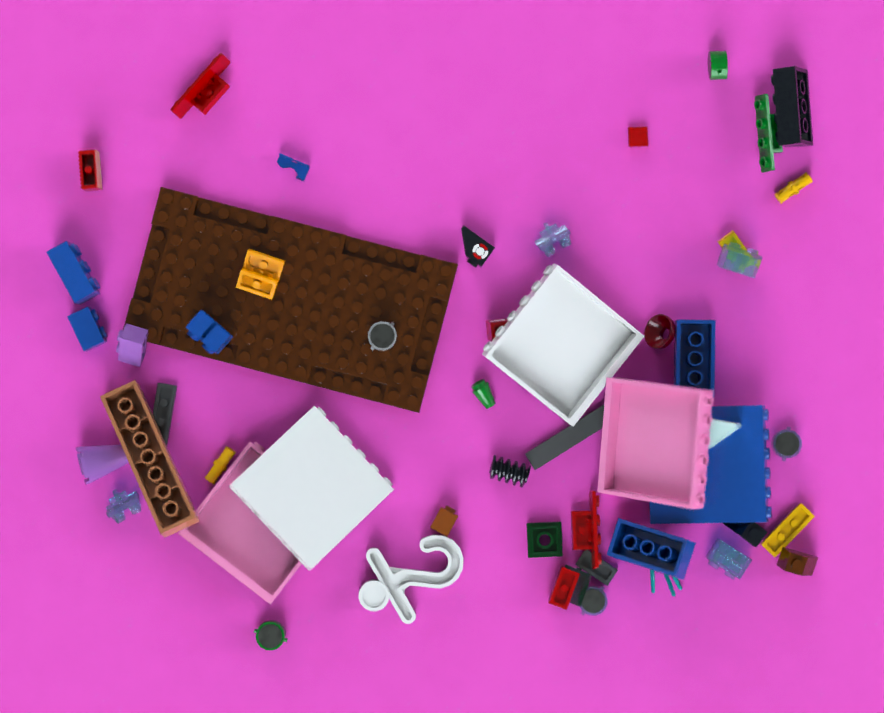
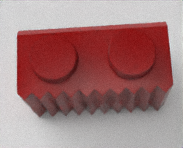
M97 150L79 151L78 157L80 159L78 161L80 163L78 165H80L79 173H81L80 181H82L80 188L84 191L103 190L100 152Z

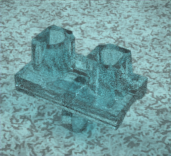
M546 222L543 224L545 229L539 232L541 238L534 241L536 246L549 257L556 252L552 244L559 241L562 248L571 244L569 236L571 233L565 225L558 228L556 223L549 226Z
M117 489L112 491L114 497L108 499L110 505L106 507V514L109 518L112 517L116 523L126 519L123 510L127 508L130 509L132 514L141 511L137 491L129 495L126 490L121 493Z

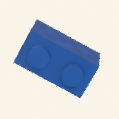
M86 307L67 316L83 351L87 352L107 342L105 338L108 336L103 326H99L97 320L100 318L95 309L92 310L91 307Z

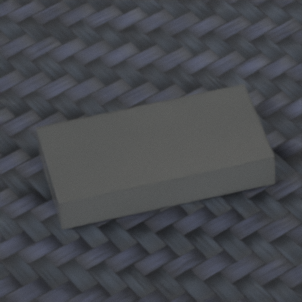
M584 550L575 564L607 586L618 571L604 560L599 564V568L592 569L591 552L589 550Z

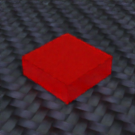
M628 127L629 147L648 146L647 127Z

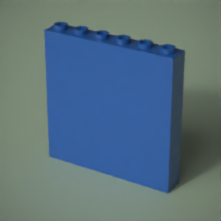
M765 405L712 406V418L737 422L742 426L711 449H708L704 507L688 509L650 502V524L768 522V518L772 517L771 506H768V498H771V487H767V479H770L771 473L770 467H767V460L770 459V449L766 448V440H769V428H766V421L769 420V411L765 409Z

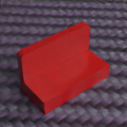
M561 566L548 603L567 610L580 573Z

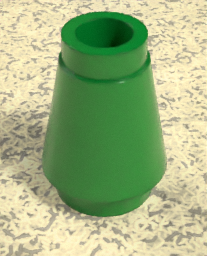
M484 379L471 386L472 393L486 409L496 404L489 383Z

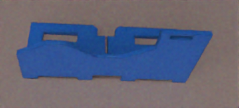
M279 153L280 156L277 161L279 166L282 168H293L297 173L296 178L304 181L310 166Z

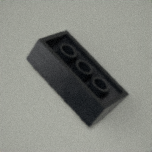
M796 66L773 69L771 82L775 92L773 94V103L776 105L774 121L777 124L775 137L778 146H813L808 70Z

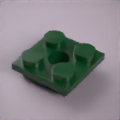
M561 522L527 523L528 558L563 556ZM546 534L550 537L548 545L540 544L539 538L541 535Z

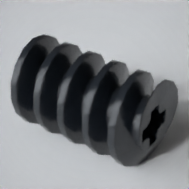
M494 455L489 471L490 479L497 475L498 481L505 477V483L512 479L514 486L520 481V487H523L527 482L531 465L526 470L525 463L518 467V461L511 465L510 459L503 463V457L496 461V455Z

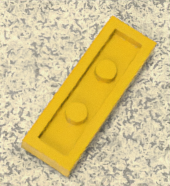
M799 503L760 544L775 558L781 552L782 547H786L815 516L802 503Z

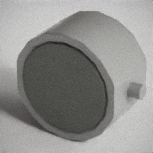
M381 321L371 326L368 331V340L372 345L370 348L372 351L374 349L386 351L394 346L397 340V333L393 327L395 325L393 322L389 324L388 322Z

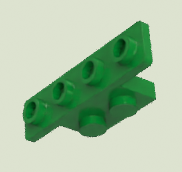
M768 94L755 96L754 107L756 109V127L760 153L759 164L763 173L775 170L774 153L783 152V147L778 146L776 141L777 124L774 121V114H770Z

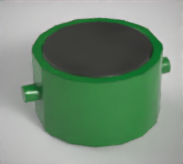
M709 51L708 74L710 80L727 79L728 60L726 51Z
M266 621L258 629H254L257 643L265 650H275L288 640V638H285L286 632L284 627L277 621Z

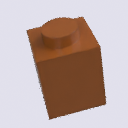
M447 505L445 508L440 507L430 528L448 536L458 518V515L455 514L456 510Z

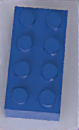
M675 320L674 385L713 390L714 398L716 320Z
M618 518L607 555L684 580L696 543Z

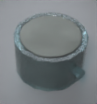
M787 427V430L778 431L771 440L773 452L778 457H782V461L796 456L802 447L800 436L795 431H792L791 427Z
M588 586L581 590L578 596V604L582 610V615L586 613L587 615L596 616L605 610L607 596L603 591V586L600 588Z

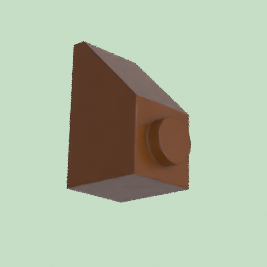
M782 547L777 566L790 573L812 576L818 557Z

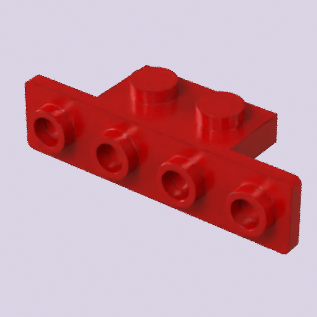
M219 53L196 81L188 87L180 99L174 103L170 110L181 119L194 105L206 115L230 88L219 76L231 62L222 53Z
M596 491L589 492L590 511H571L572 550H591L592 569H597L602 562L601 553H598V545H601V535L597 534V526H600V515L597 514L599 495H596Z

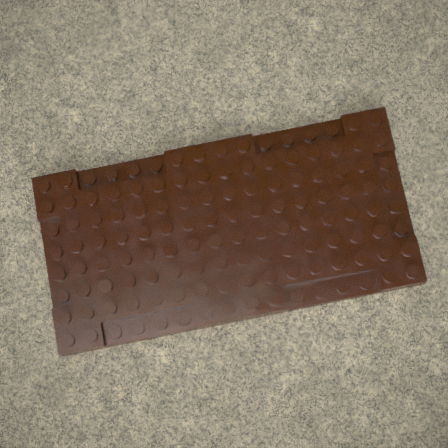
M161 187L151 222V231L124 327L127 323L147 329V342L413 412H420L458 264ZM248 249L285 260L272 300L236 288ZM200 310L205 311L233 336L232 340L219 354L207 352L202 347L204 343L201 340L195 341L187 334L189 330L186 326ZM381 321L388 322L389 324L393 322L395 324L393 327L397 333V340L394 346L386 351L376 349L372 351L370 349L372 345L368 340V331L371 326Z

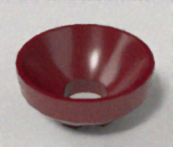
M663 314L653 316L645 327L644 338L646 343L655 349H664L669 346L676 333L674 321ZM666 329H668L669 336L666 339H664L663 333Z

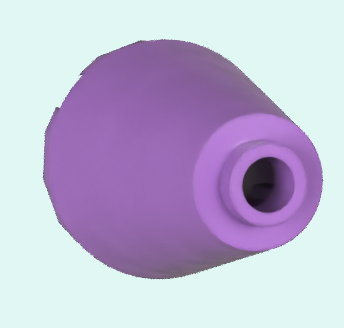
M122 445L76 447V451L80 452L77 454L81 473L87 478L84 479L85 484H90L128 463Z

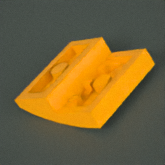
M248 249L236 288L272 300L285 260Z

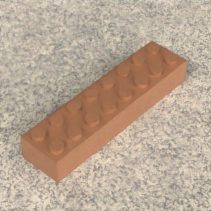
M134 380L100 396L160 534L166 538L200 522L140 385Z

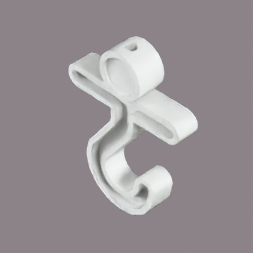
M432 534L420 540L419 546L423 552L429 553L437 550L445 553L447 556L448 564L440 572L389 567L381 551L375 547L370 548L366 553V558L378 580L371 579L361 586L359 590L360 604L369 611H379L387 605L390 599L401 620L406 624L413 623L416 619V614L405 595V589L410 585L438 589L450 586L459 578L463 570L464 558L460 547L453 539L445 535Z

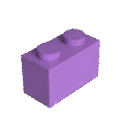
M126 323L124 330H120L117 341H119L116 352L119 353L118 361L138 367L141 366L146 354L147 329Z

